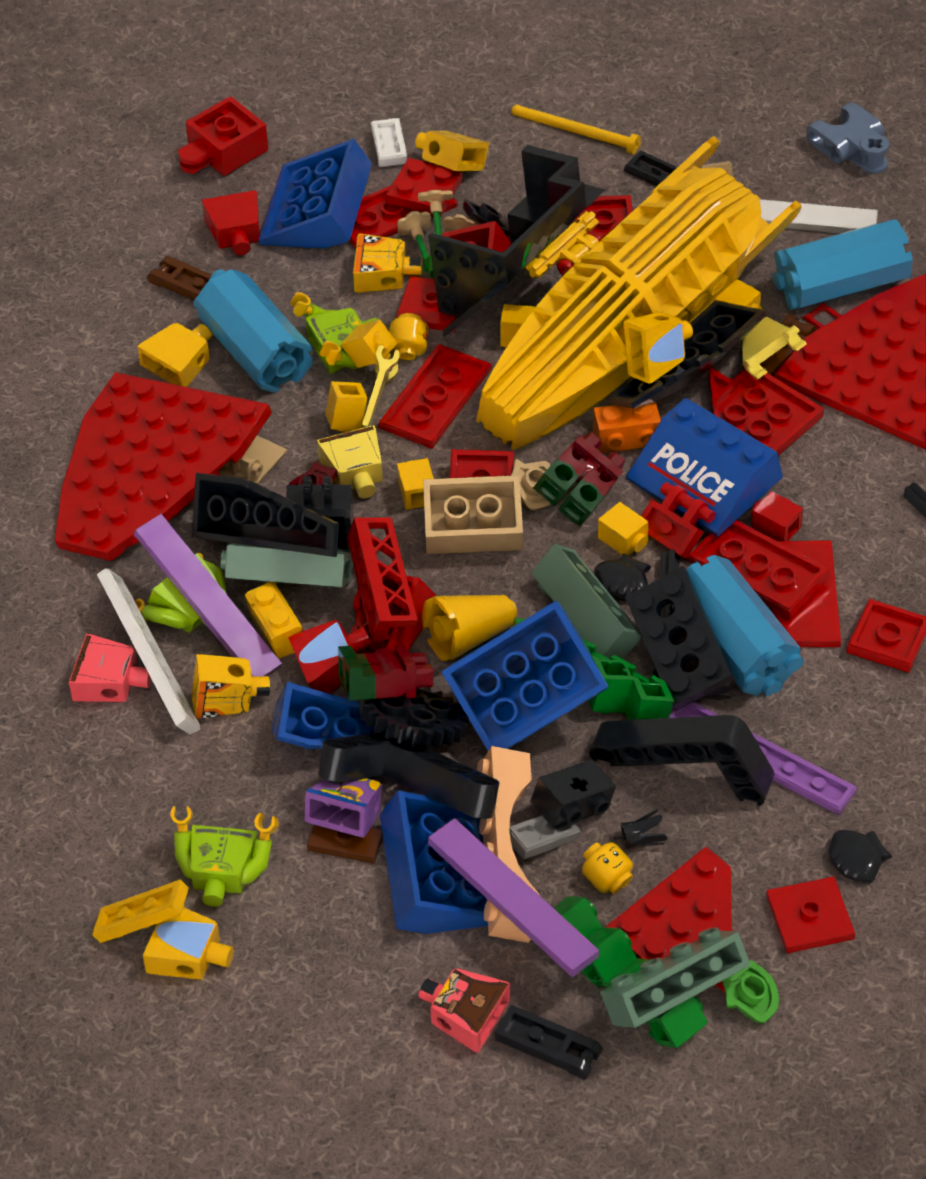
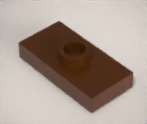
M314 825L307 843V850L375 864L383 834L381 829L370 828L367 835L362 838Z

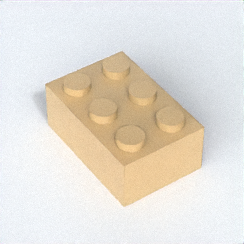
M520 475L423 479L426 554L523 550Z

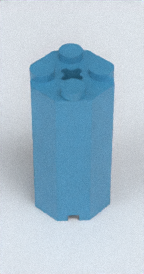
M894 219L775 251L774 258L777 272L773 273L774 285L777 290L784 292L788 309L794 310L911 277L913 258L911 251L905 253L903 244L909 243L907 234L898 220Z
M220 269L211 275V278L193 303L200 320L209 328L260 389L275 393L281 390L279 385L289 380H292L294 383L302 380L313 364L312 357L309 355V351L312 352V348L307 340L248 274L233 269L226 272Z
M712 555L706 558L709 563L703 566L699 562L690 565L686 570L736 679L734 680L743 692L755 696L762 692L769 696L780 691L783 686L782 683L793 672L800 669L804 663V659L800 655L801 648L729 559Z

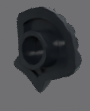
M464 200L463 209L470 218L479 224L496 221L505 235L510 233L509 228L500 220L502 216L496 209L486 203H482L480 206L469 200Z
M623 553L620 559L607 560L596 565L594 574L611 596L626 600V596L648 585L646 573L651 569V566Z
M838 830L833 834L828 852L831 862L843 876L866 883L874 881L883 860L892 858L891 853L882 845L875 831L862 834L851 830Z

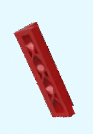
M354 518L347 541L372 641H385L390 627H416L418 619L392 518ZM370 529H384L386 537L381 541L370 533ZM380 551L392 558L393 562L389 566L377 559L376 555ZM386 577L399 585V589L396 592L383 585V580ZM395 603L405 610L406 615H391L389 607Z

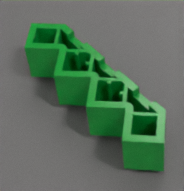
M514 618L512 627L516 626L525 619ZM583 639L609 685V688L588 700L592 711L604 714L610 712L625 713L627 720L669 718L674 700L664 680L654 675L648 679L636 673L637 666L616 655H612L609 659L595 651L596 645Z
M567 896L553 907L599 949V958L580 971L597 988L601 985H604L606 988L612 986L611 980L623 974H634L640 971V965L648 961V959H638L631 948L632 942L629 936L620 928L601 926L596 917L597 910L595 906L585 897ZM693 996L647 1021L646 1023L651 1029L648 1034L661 1046L678 1048L709 1023L702 1012L703 1005L696 996Z

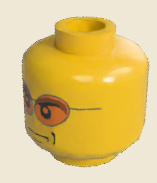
M404 313L391 322L389 332L397 342L391 350L392 353L398 350L400 353L399 359L414 360L416 356L426 352L429 327L419 315Z

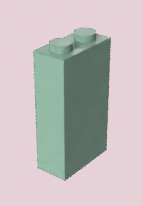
M232 543L227 545V550L222 551L221 570H225V578L343 587L351 582L352 558L350 550L337 549V557Z

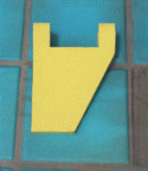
M765 317L742 340V364L746 371L755 380H758L767 373L766 369L760 366V363L787 344L796 352L807 345L806 341L802 340L797 334L800 332L795 325L789 328Z
M380 345L376 350L378 366L375 365V374L377 379L365 413L362 428L371 425L384 386L397 376V363L400 356L398 350H395L394 356L390 360L382 357L384 346Z

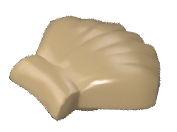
M518 459L515 460L511 476L520 475L521 503L530 511H537L551 504L533 489L540 477L551 466L547 461L524 464Z

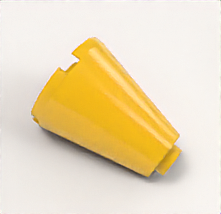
M506 595L434 596L425 601L422 610L423 628L429 627L432 638L427 639L428 644L441 661L454 660L513 626L514 618L517 617V607Z

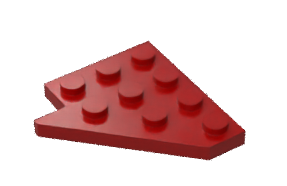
M705 847L606 927L620 928L624 931L632 942L631 948L636 957L648 960L654 958L662 959L670 955L669 950L672 947L681 943H692L698 940V934L706 929L718 927L721 931H732L731 867L709 848ZM722 981L715 984L725 993Z

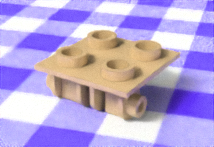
M257 435L239 461L235 464L231 461L227 462L218 472L221 476L246 478L259 484L287 453V449Z

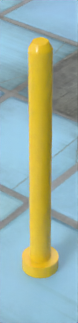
M514 105L511 109V113L515 116L626 148V152L634 155L641 144V136L637 134H631L628 137L520 105Z

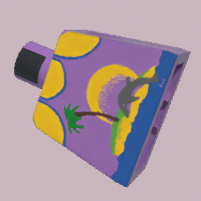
M374 777L344 782L324 779L306 790L305 822L364 838L380 814L382 785Z

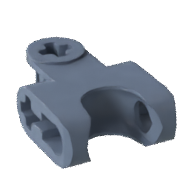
M849 102L841 107L840 122L843 123L841 125H831L822 120H817L807 126L806 135L808 142L836 164L849 159L862 170L872 174L881 173L887 169L888 159L884 155L888 152L890 144L889 140L884 137L883 125L876 117L858 104Z

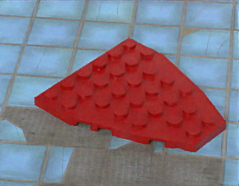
M923 274L875 295L806 336L804 341H806L807 345L791 354L776 372L775 378L803 395L926 450V274Z
M115 372L83 417L61 489L55 542L58 548L112 561L121 555L127 547L139 542L134 536L137 528L160 514L169 521L194 499L196 473L220 475L218 470L227 462L231 461L235 464L243 457L272 414L269 404Z

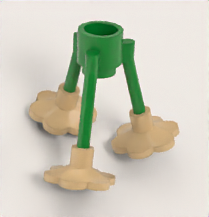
M431 190L418 193L419 201L430 203V210L434 216L435 234L441 235L440 213L443 212L442 202L453 199V191ZM410 212L406 217L397 221L398 233L402 236L412 235L413 239L417 241L424 262V272H429V276L434 278L431 255L428 256L423 241V231L429 229L432 225L431 216L428 212ZM460 214L443 219V230L445 232L478 225L475 220L467 219V217Z

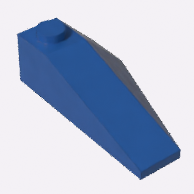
M287 682L275 704L271 732L276 740L307 749H322L323 741L326 739L374 733V727H366V721L360 720V702L349 701L346 698Z

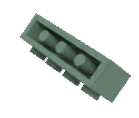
M554 544L532 570L531 573L539 582L537 586L541 592L551 597L553 601L557 600L564 607L580 636L597 646L596 652L609 659L612 655H616L624 660L642 638L638 628L574 549Z
M718 927L706 929L698 934V940L692 943L678 944L669 950L670 955L662 959L654 958L640 965V971L634 974H623L611 980L612 986L600 991L612 1025L636 1028L750 966L739 933L721 931Z

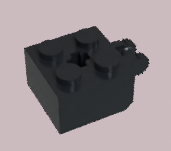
M304 476L303 484L287 485L286 498L339 523L337 549L349 550L347 536L354 519L352 485H332L331 476H324L322 485H313L311 476Z

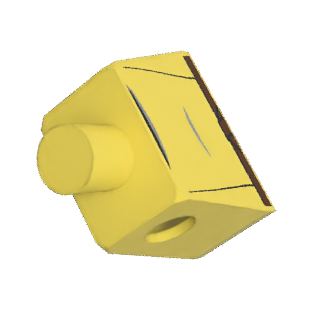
M374 425L317 440L320 463L325 467L337 470L336 479L333 481L335 484L352 485V489H356L360 498H369L375 494L376 488L374 483L383 481Z

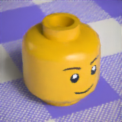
M596 842L583 854L586 861L582 866V874L600 893L611 892L615 895L620 891V888H624L634 877L631 873L633 870L632 860L613 842L605 843L602 846Z

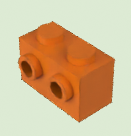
M656 401L633 409L620 405L593 408V432L601 439L602 445L598 449L601 453L644 448L661 422Z

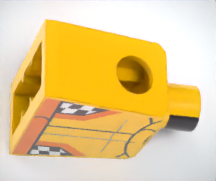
M358 234L353 271L354 292L403 289L404 275H422V257H406L405 242L403 240Z
M196 654L191 692L194 714L199 719L249 712L252 696L270 695L269 676H251L250 661L246 658Z

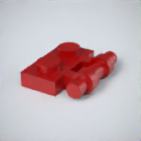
M665 482L660 488V493L666 496L662 504L651 499L641 517L648 521L649 536L687 559V556L692 552L704 533L695 527V524L700 519L711 523L716 513L709 509L708 504L703 500L693 499L687 495V491L684 488ZM678 506L687 509L682 518L673 513Z

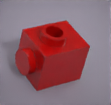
M771 491L763 500H758L751 511V517H753L752 528L776 541H789L802 527L803 508L793 503L790 499Z

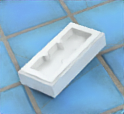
M399 118L371 121V131L379 167L405 164L407 153Z

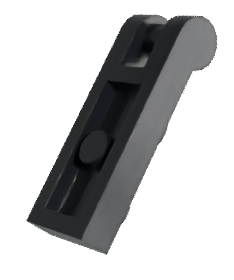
M513 1005L509 1007L495 1031L496 1041L562 1068L571 1075L583 1080L587 1079L592 1070L590 1064L593 1059L597 1060L603 1050L602 1045L596 1040ZM571 1049H575L579 1051L580 1054L578 1057H576L572 1054H569V1052L571 1051Z

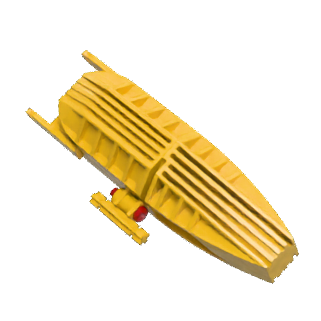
M712 136L652 190L651 195L603 239L598 234L594 236L587 234V231L591 232L599 224V221L595 218V214L592 211L590 213L586 211L577 219V223H572L539 253L538 259L535 257L526 265V269L530 272L529 275L532 278L537 277L539 279L548 271V266L551 268L557 263V269L563 277L534 308L504 350L482 390L476 422H482L484 428L487 431L490 430L494 437L501 438V442L504 445L512 441L511 449L515 450L549 434L604 401L630 377L628 376L624 321L663 312L680 318L681 321L685 320L691 323L715 301L717 296L738 279L745 266L797 217L802 205L794 201L770 224L761 218L760 199L756 194L754 195L751 190L736 181L732 175L727 174L728 172L723 168H700L720 145V141Z

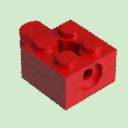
M229 96L185 121L188 144L180 148L178 154L180 168L186 173L195 174L210 165L222 176H225L269 150L267 127L262 120L232 96Z

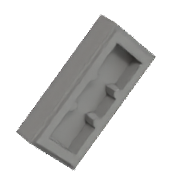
M541 815L511 826L509 833L512 847L525 860L570 843L580 836L581 830L575 824L553 829Z

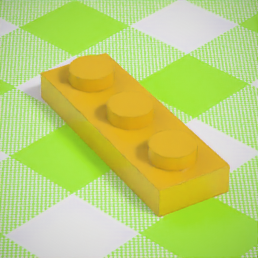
M179 879L102 907L92 936L100 943L180 916L184 909L189 887Z

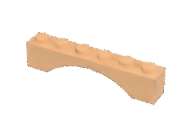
M491 746L486 756L479 760L476 770L497 779L500 784L494 817L480 819L479 832L483 834L484 845L539 895L518 865L509 833L510 815L513 806L521 799L532 781L530 753ZM487 899L484 908V920L488 921L489 936L521 942H529L531 940Z

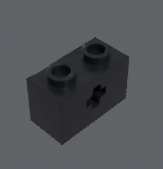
M591 759L538 777L530 802L551 827L557 829L565 825H573L582 819L605 813L611 805L616 786Z

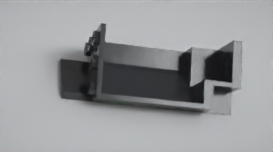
M527 145L521 151L526 197L507 214L511 246L504 252L435 233L428 235L439 312L456 317L443 330V338L488 303L605 191V189L589 186L580 181L577 157Z

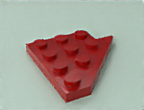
M714 368L709 370L708 379L713 414L775 450L778 456L824 416V408L768 373L755 380L744 369L731 380Z

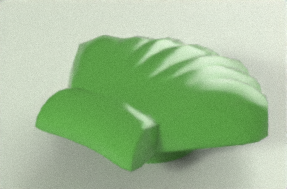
M749 961L750 966L722 980L726 996L727 1008H737L748 1019L762 1024L778 1009V990L772 976L754 961Z

